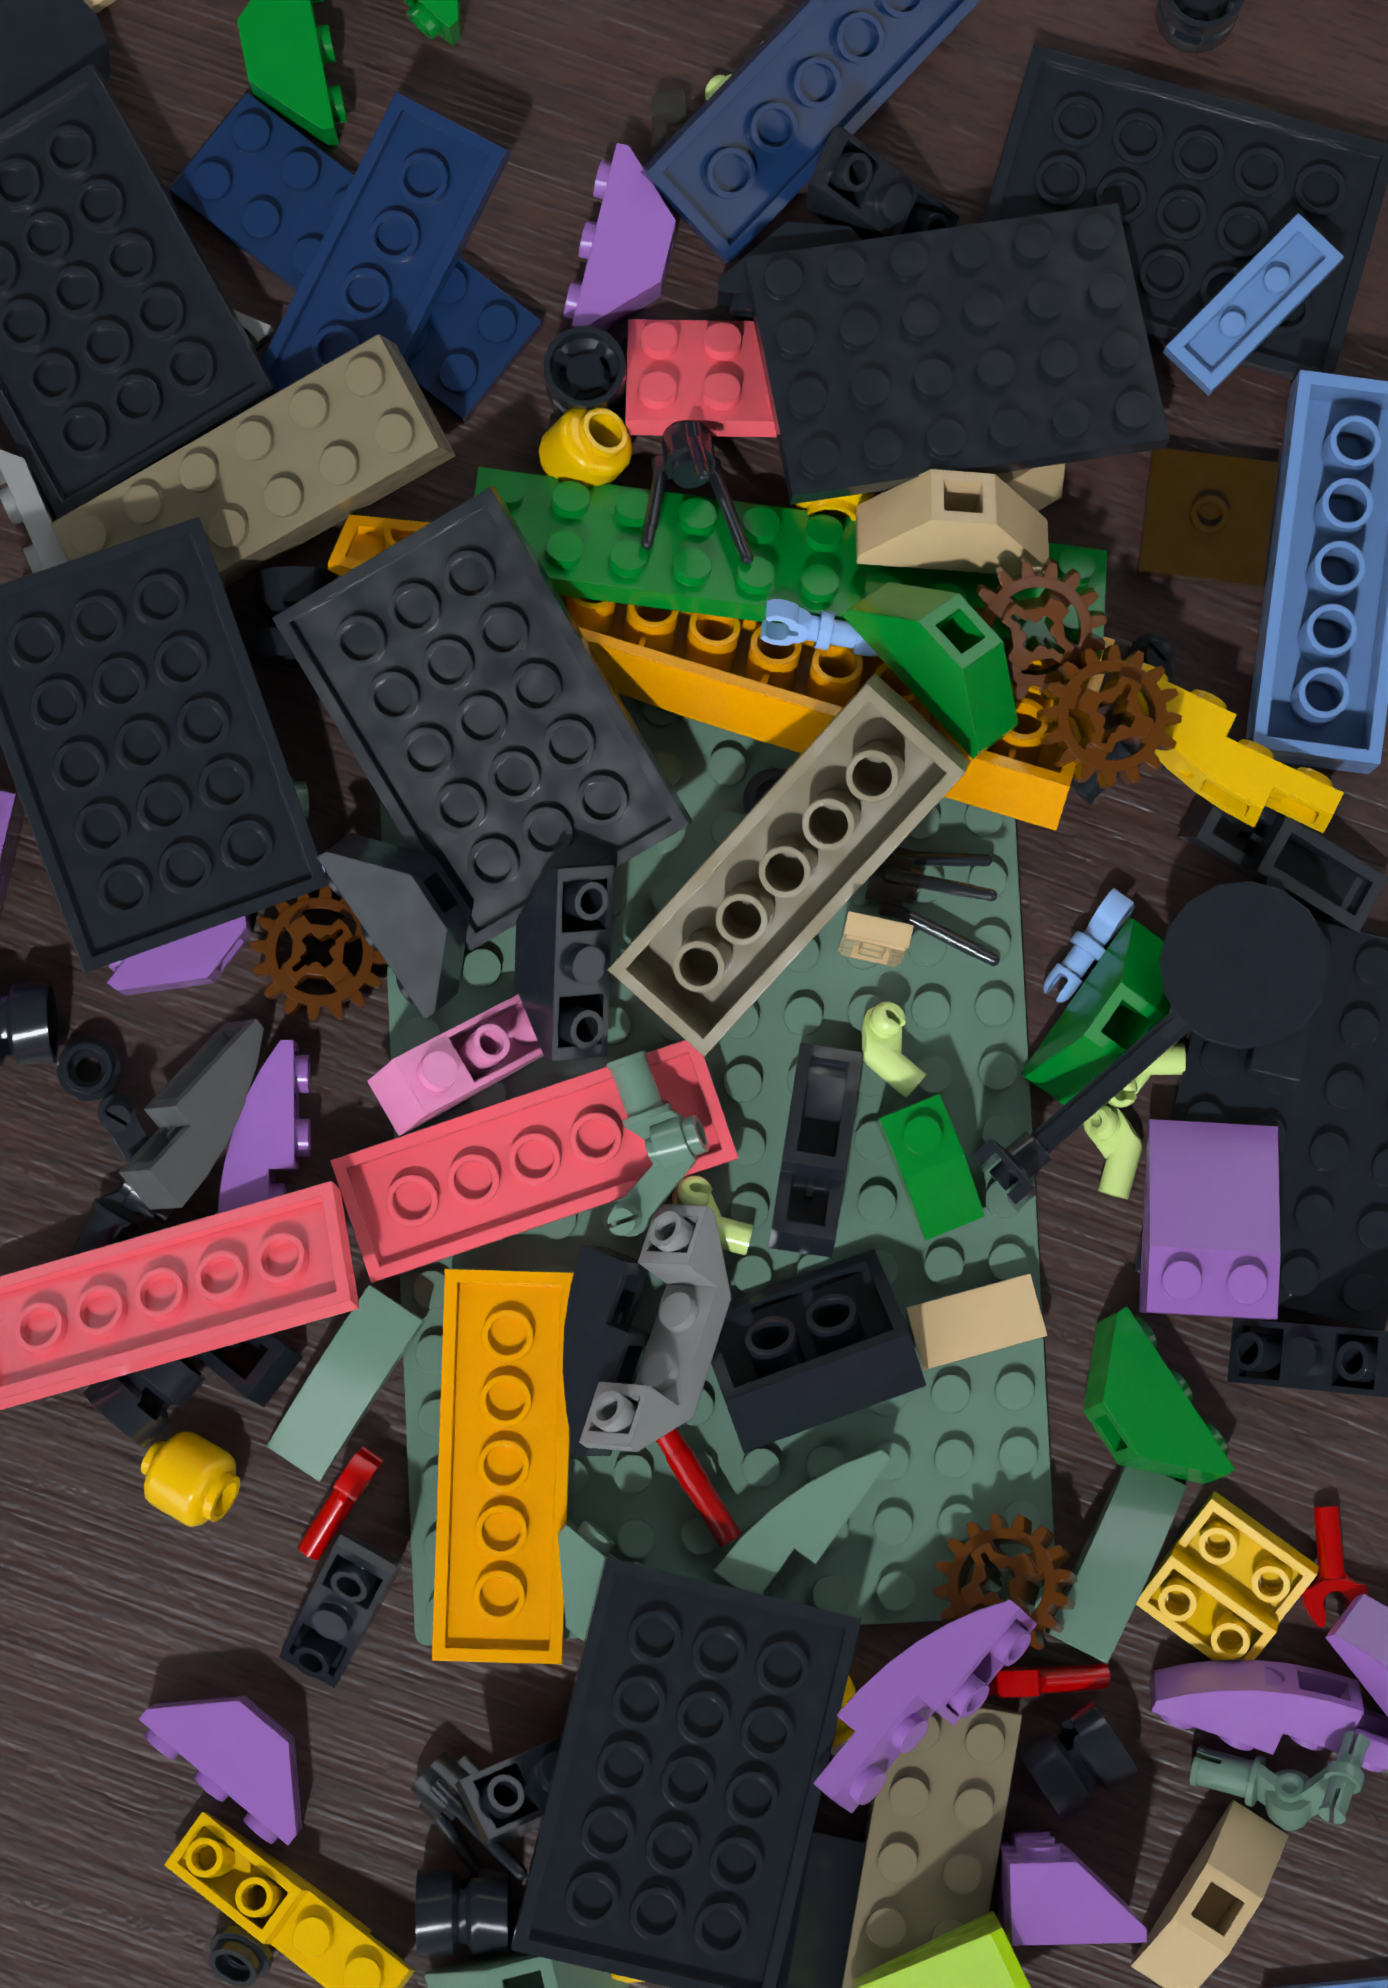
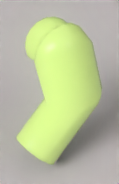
M880 1002L867 1011L861 1024L863 1061L902 1096L907 1098L927 1074L902 1054V1026L906 1024L904 1011L893 1002Z
M690 1175L683 1178L672 1193V1204L701 1205L711 1208L715 1213L722 1250L746 1255L754 1225L722 1217L711 1194L712 1187L705 1178L699 1175Z

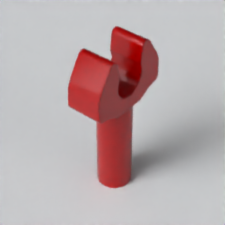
M362 1446L359 1452L355 1453L333 1486L332 1493L298 1544L297 1548L301 1553L313 1560L320 1559L354 1504L376 1475L384 1461L383 1458L365 1446Z
M1339 1505L1313 1507L1319 1574L1313 1583L1306 1588L1300 1598L1304 1611L1312 1622L1320 1628L1326 1624L1324 1599L1330 1592L1339 1591L1342 1593L1346 1601L1345 1610L1356 1596L1362 1594L1368 1596L1367 1586L1362 1583H1355L1345 1573Z
M1106 1663L1050 1667H1002L988 1684V1695H997V1697L1040 1696L1041 1693L1108 1689L1110 1685V1672Z

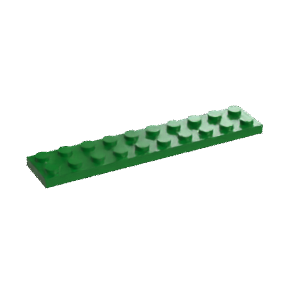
M478 467L474 496L493 485L496 487L558 594L562 596L759 622L766 619V604L768 600L783 599L797 604L811 615L820 616L821 610L835 613L834 619L846 621L843 615L850 607L888 582L959 593L971 607L983 608L985 602L976 590L978 585L983 584L992 589L1000 585L997 575L991 573L857 564L856 521H851L850 516L816 512L814 516L807 515L806 510L733 501L753 554V562L746 565L740 559L716 498L664 492L654 544L651 549L645 550L641 547V538L650 494L648 489L611 484L585 487L578 482H563L551 476ZM1048 543L1049 558L1054 559L1057 563V576L1062 578L1072 568L1076 569L1081 575L1076 591L1079 592L1085 588L1093 587L1099 596L1088 607V611H1102L1105 614L1107 550ZM1028 588L1013 594V596L1018 600L1039 597L1045 588ZM1071 603L1068 607L1069 612L1063 619L1064 632L1072 640L1076 641L1078 618L1076 610ZM1016 615L1027 635L1026 642L1032 636L1037 635L1042 639L1047 637L1056 643L1044 623L1046 616H1043L1040 621L1035 623L1028 618L1023 620ZM995 616L993 631L1005 644L1009 638L1007 626ZM772 621L775 623H784L781 621ZM1104 625L1092 628V633L1104 638ZM1103 650L1094 651L1100 661Z

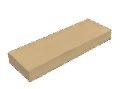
M849 911L842 929L837 952H840V956L896 968L897 965L900 966L909 949L914 925Z

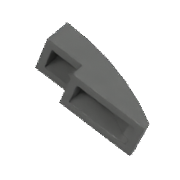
M257 1019L223 1023L144 1108L145 1112L159 1129L123 1166L119 1173L150 1210L182 1208L207 1177L228 1143L245 1105L246 1096L257 1067L264 1028Z

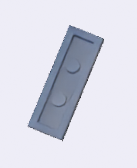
M1298 213L1165 347L1163 353L1209 396L1342 262L1344 256Z

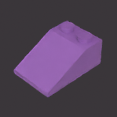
M1149 1119L1139 1312L1262 1320L1277 1319L1280 1275L1278 1126Z

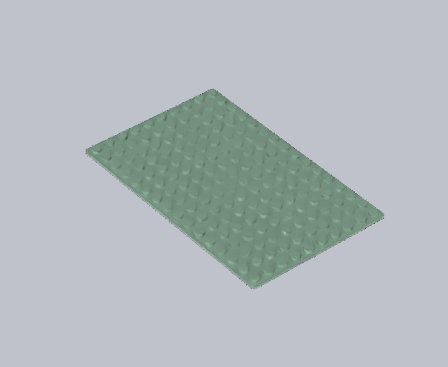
M618 693L693 822L684 829L614 868L610 966L746 815L743 807V795L750 779L757 773L770 768L787 770L801 753L690 719ZM943 797L898 847L924 852H960L990 855L992 863L987 867H921L926 868L925 875L994 889L997 892V898L989 902L921 889L917 905L905 902L904 906L995 953L1000 958L999 964L994 967L915 927H913L909 949L900 966L897 965L896 968L840 956V952L837 951L842 929L849 911L905 923L899 919L879 915L881 903L865 899L868 878L704 1057L738 1159L693 1174L705 1178L712 1187L711 1194L722 1217L754 1225L746 1255L722 1250L731 1293L730 1301L875 1249L910 1332L917 1357L918 1353L905 1310L907 1307L1031 1274L1042 1314L1036 1195L1016 1211L1008 1202L1007 1194L1018 1183L1016 1182L1005 1191L989 1173L999 1161L997 1160L985 1172H982L974 1163L972 1154L991 1138L1003 1148H1006L1025 1131L1030 1135L1032 1134L1030 1081L1020 1075L1028 1063L1016 821L1015 818ZM380 799L382 842L410 849ZM516 925L473 950L465 943L458 993L437 1012L424 1019L416 1005L408 1002L401 994L397 985L396 975L390 966L387 965L391 1060L518 994L514 984ZM610 973L607 1056L549 1061L542 1056L465 1102L402 1136L607 1067V1063L642 1050H646V1053L685 1039ZM889 1001L899 1005L906 1017V1024L902 1026V1054L927 1075L911 1094L905 1098L862 1060L847 1170L832 1258L768 1248L800 1043L862 1052L861 1024L867 1011L880 1002ZM940 1094L964 1151L985 1217L925 1241L876 1122L881 1117ZM394 1129V1139H395V1138H398L399 1136H398L396 1130ZM1034 1175L1033 1177L1030 1178V1180L1032 1181V1183H1033L1034 1186H1035V1175ZM674 1190L662 1204H672V1193ZM622 1199L400 1274L401 1305L426 1321L403 1355L415 1637L423 1645H432L445 1269L574 1273L582 1245L607 1247L639 1260L649 1226L639 1235L627 1237L615 1235L609 1229L613 1227L612 1224L607 1223L608 1216L613 1207ZM650 1271L631 1322V1326L648 1333L652 1331L667 1285ZM1043 1337L922 1370L927 1385L925 1387L743 1453L715 1373L710 1364L694 1417L678 1426V1429L687 1444H690L708 1474L710 1482L741 1533L748 1529L772 1505L806 1481L836 1465L876 1449H881L892 1457L817 1563H813L794 1549L762 1595L861 1618L860 1625L942 1621L940 1614L951 1603L934 1596L933 1589L940 1585L948 1584V1576L937 1570L935 1566L939 1561L952 1562L956 1556L947 1544L950 1538L956 1539L963 1544L970 1540L967 1523L973 1521L986 1531L990 1529L991 1514L998 1513L1006 1518L1009 1528H1011L1013 1521L1019 1514L1032 1521L1031 1534L1042 1525L1054 1533ZM570 1433L567 1518L571 1519L579 1527L587 1519L601 1529L614 1541L615 1545L609 1552L618 1560L630 1563L637 1561L646 1567L736 1588L714 1572L713 1568L738 1537L719 1547L689 1495L683 1490L665 1460L666 1457L656 1441L638 1452L613 1450L611 1456H584L574 1452ZM1053 1537L1052 1543L1050 1544V1546H1049L1048 1548L1055 1546V1545H1054V1537ZM1018 1544L999 1545L1007 1556L1013 1558L1023 1552L1027 1555L1033 1552L1028 1547ZM975 1563L973 1564L969 1572L967 1585L971 1581ZM999 1569L1002 1575L1000 1580L1003 1587L997 1594L1007 1600H1011L1008 1583L1014 1577ZM1044 1586L1040 1587L1035 1608H1037L1041 1601ZM564 1609L563 1639L579 1638L566 1627Z

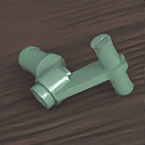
M646 1050L607 1063L608 1070L610 1069L628 1117L622 1120L623 1125L645 1140L647 1153L653 1163L629 1193L615 1204L608 1216L607 1223H611L613 1226L609 1228L610 1231L615 1235L627 1237L637 1236L647 1229L653 1214L696 1163L699 1154L709 1150L707 1136L699 1118L696 1115L685 1118L673 1110L670 1103L663 1104L646 1057L648 1056Z
M1345 1732L1336 1761L1328 1763L1325 1769L1311 1779L1306 1774L1293 1769H1285L1274 1773L1266 1767V1757L1262 1755H1257L1255 1760L1211 1749L1206 1745L1200 1744L1197 1749V1756L1199 1757H1194L1191 1768L1190 1785H1199L1245 1798V1805L1251 1807L1258 1800L1266 1806L1268 1817L1276 1826L1283 1830L1293 1831L1300 1829L1310 1818L1317 1814L1326 1822H1330L1333 1810L1334 1824H1342L1346 1820L1352 1795L1359 1793L1362 1789L1365 1775L1361 1767L1367 1749L1370 1746V1740L1365 1735L1359 1733L1354 1747L1355 1732Z

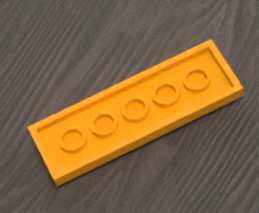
M445 1269L432 1661L530 1664L563 1663L564 1598L558 1532L567 1521L570 1429L566 1414L563 1381V1341L570 1285L574 1273Z

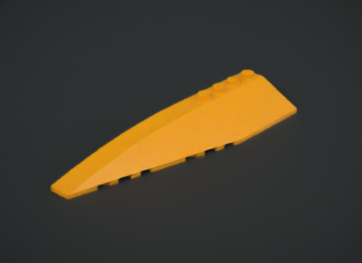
M349 514L328 561V570L342 576L430 522ZM560 595L610 682L619 694L690 719L802 753L875 673L971 759L966 773L944 797L1051 830H1057L1077 764L1071 762L1057 768L1053 762L1062 751L1058 743L1052 745L1041 744L1040 738L1046 733L1053 731L1052 722L1037 718V711L1053 706L1054 700H1044L1037 686H1030L1023 700L1017 699L1014 693V681L1010 680L1019 724L1012 732L972 759L879 656L853 654L852 648L829 645L828 650L814 648V642L808 640L787 646L772 645L760 638L762 622ZM1103 638L1106 643L1105 648L1114 645V639ZM1047 659L1032 661L1027 670L1048 668L1058 662ZM1105 674L1091 676L1079 687L1082 689L1089 688L1099 693ZM1069 717L1071 731L1079 743L1082 737L1075 719Z

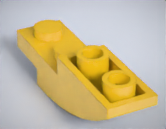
M1143 663L1141 667L1145 672L1156 668L1147 663ZM1163 674L1162 678L1157 682L1160 690L1177 689L1178 696L1166 703L1167 712H1174L1182 716L1181 723L1168 726L1165 729V734L1177 742L1175 748L1169 751L1155 750V754L1159 757L1160 762L1170 772L1216 807L1252 827H1255L1266 806L1324 833L1344 792L1333 788L1332 781L1316 770L1306 767H1299L1295 770L1274 760L1273 753L1257 742L1247 739H1241L1239 742L1228 738L1237 714L1226 710V704L1215 695L1203 690L1188 692L1169 683L1168 677ZM1139 691L1137 697L1143 714L1149 717L1146 701Z
M207 1812L200 1814L164 1864L263 1944H271L325 1988H403L416 1971L370 1934L372 1930L286 1865Z

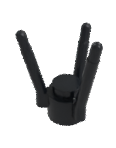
M681 421L671 425L662 435L663 454L651 460L653 479L643 524L641 547L649 550L654 544L668 479L674 480L678 486L683 488H697L709 481L741 561L746 565L751 564L754 560L753 554L723 478L721 461L714 455L712 435L709 428L696 421Z
M897 847L894 853H891L869 877L865 899L881 903L879 915L899 919L909 925H914L918 930L990 966H997L1000 962L999 956L904 906L905 902L917 905L921 889L989 902L996 900L997 892L994 889L925 875L926 868L921 867H987L992 863L990 855L960 852H924Z
M446 1752L442 1753L410 1789L423 1801L419 1808L437 1825L470 1872L473 1869L484 1868L452 1823L456 1817L517 1879H525L527 1877L526 1868L502 1842L483 1843L455 1786V1783L484 1769L467 1754L456 1762Z

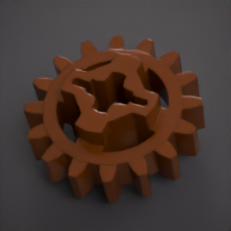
M1026 557L1020 559V574L1013 577L1002 566L995 569L1000 585L995 589L979 584L976 590L985 604L983 608H972L992 630L995 616L1007 626L1009 638L1004 644L1010 680L1014 681L1016 698L1023 700L1028 693L1029 687L1037 686L1043 699L1049 700L1050 698L1042 692L1044 685L1050 682L1060 681L1061 684L1064 683L1056 669L1060 664L1068 661L1078 669H1081L1079 664L1080 652L1092 648L1093 651L1105 649V641L1098 635L1093 634L1092 628L1106 624L1107 620L1102 611H1088V607L1099 596L1093 587L1085 588L1079 592L1076 591L1081 579V575L1076 569L1072 568L1060 578L1057 576L1056 561L1048 558L1043 565L1042 571L1034 572L1032 565ZM1034 587L1045 588L1039 597L1018 600L1013 596V594L1024 589ZM1071 603L1076 610L1078 618L1076 641L1072 640L1064 632L1063 619L1069 612L1068 607ZM1016 615L1023 620L1028 618L1035 623L1040 621L1043 616H1046L1044 623L1056 643L1047 637L1042 639L1037 635L1032 636L1026 642L1027 635ZM1053 658L1058 662L1048 668L1027 670L1032 661Z
M1110 645L1104 649L1102 660L1099 661L1096 653L1092 648H1089L1079 653L1081 669H1078L1068 661L1056 668L1059 676L1064 681L1063 684L1050 682L1044 685L1042 692L1048 698L1054 700L1053 706L1037 711V718L1052 722L1053 731L1046 733L1040 738L1042 745L1058 743L1062 751L1053 762L1057 768L1071 762L1077 764L1074 781L1079 783L1085 782L1096 772L1100 788L1107 789L1114 786L1117 772H1119L1125 784L1130 785L1140 781L1138 765L1149 772L1156 771L1162 766L1159 757L1155 754L1156 749L1169 751L1175 748L1177 742L1165 734V729L1168 726L1181 723L1182 716L1174 712H1167L1166 703L1178 696L1177 689L1160 690L1157 682L1165 672L1162 666L1147 672L1141 669L1144 660L1143 652L1135 651L1125 661H1121L1119 646ZM1099 674L1113 675L1111 680L1106 682L1103 691L1099 693L1089 688L1082 689L1079 687L1091 676ZM1139 691L1146 701L1149 717L1143 714L1137 697ZM1113 703L1115 705L1113 717L1121 721L1119 726L1105 731L1103 727L1106 718L1097 711L1099 708ZM1069 717L1074 718L1082 737L1079 743L1071 731ZM1118 741L1128 745L1135 744L1139 746L1135 752L1124 759L1106 760L1107 754L1112 752L1115 743Z
M330 886L320 889L319 897L311 898L310 894L307 893L297 897L298 902L291 906L286 901L275 905L280 913L275 921L267 917H259L257 921L268 932L266 940H256L250 943L251 950L265 955V962L259 963L252 968L254 976L259 978L271 976L273 980L264 991L265 996L269 1000H273L282 994L287 995L284 1012L290 1016H293L301 1005L307 1006L309 1021L313 1023L319 1022L323 1008H330L334 1017L340 1021L345 1019L344 1003L351 1000L361 1009L368 1006L361 991L366 985L371 988L381 989L384 983L373 974L375 966L388 965L382 954L373 949L365 940L361 931V923L345 899L341 898L340 901L334 900L333 890ZM327 911L341 915L343 918L336 920L332 925L311 924L304 915L312 912ZM287 930L293 937L292 955L283 964V967L280 968L279 946ZM361 937L363 957L360 968L354 977L348 969L349 949ZM315 939H318L324 945L332 940L336 943L329 951L334 961L325 968L317 961L309 966L306 964V961L312 956L307 946ZM311 980L330 982L337 991L326 995H312L299 991L298 988L300 986L303 987Z
M998 1513L991 1514L990 1529L986 1531L975 1522L970 1521L966 1524L970 1540L963 1544L956 1539L950 1538L947 1544L956 1556L952 1562L939 1561L935 1566L937 1570L948 1576V1584H943L933 1589L934 1596L951 1603L940 1614L942 1621L948 1624L977 1610L1009 1601L997 1594L1003 1587L1000 1580L1002 1575L999 1569L1014 1577L1008 1583L1011 1601L1037 1623L1030 1633L1031 1641L1029 1645L1037 1650L1044 1648L1040 1632L1047 1627L1052 1631L1061 1633L1064 1627L1055 1617L1058 1608L1070 1610L1074 1609L1076 1604L1062 1594L1063 1587L1078 1582L1077 1575L1059 1567L1071 1556L1069 1551L1061 1545L1048 1548L1055 1534L1043 1525L1031 1534L1032 1521L1019 1514L1013 1521L1011 1528H1009L1006 1518ZM1018 1544L1028 1547L1033 1552L1028 1555L1023 1552L1013 1558L1007 1556L999 1545ZM975 1563L971 1581L967 1585L969 1572L973 1564ZM1044 1586L1041 1601L1037 1608H1035L1040 1587Z

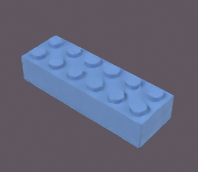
M1300 370L1289 389L1245 739L1265 746L1273 753L1274 760L1281 763L1370 774L1381 764L1388 707V381Z

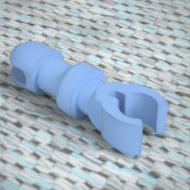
M783 599L767 601L766 619L761 624L760 638L769 644L787 646L808 640L814 642V648L828 650L829 645L852 648L853 654L868 657L878 656L847 621L834 619V612L821 610L820 616H815L791 601ZM772 621H781L784 623H775Z
M1114 888L1109 892L1091 918L1086 930L1083 933L1077 930L1070 939L1074 946L1061 964L1056 963L1048 974L1043 985L1045 994H1048L1060 978H1065L1068 982L1058 995L1056 1002H1065L1075 993L1083 982L1081 978L1094 960L1098 962L1106 951L1104 946L1115 936L1134 911L1136 906L1133 905V901Z

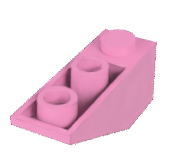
M519 994L397 1056L367 1082L400 1137L451 1110L544 1055Z

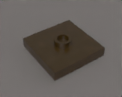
M1169 448L1151 450L1136 574L1262 590L1265 584L1279 462Z

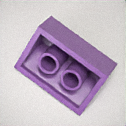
M1049 1830L1011 1831V1841L1000 1842L997 1860L998 1920L1012 1946L1147 1942V1929L1128 1904L1061 1840H1055V1837H1050Z

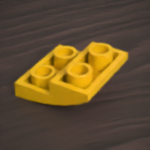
M1213 1491L1147 1581L1136 1605L1213 1661L1255 1660L1276 1634L1280 1621L1317 1576L1319 1566L1216 1491Z

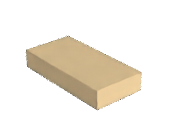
M1031 1274L905 1308L922 1370L1048 1336Z

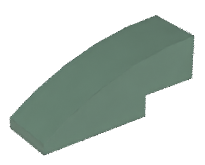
M368 1285L358 1300L360 1309L350 1312L267 1444L268 1448L319 1482H321L392 1376V1371L426 1322L373 1285Z
M876 1449L844 1461L806 1481L772 1505L746 1529L713 1568L714 1572L738 1589L762 1594L794 1549L816 1564L892 1457L881 1449Z
M1123 1466L1071 1571L1077 1575L1078 1582L1067 1586L1063 1595L1076 1603L1075 1607L1070 1610L1058 1608L1055 1617L1064 1627L1061 1633L1052 1631L1047 1627L1045 1632L1108 1664L1162 1548L1186 1490V1485L1166 1475Z

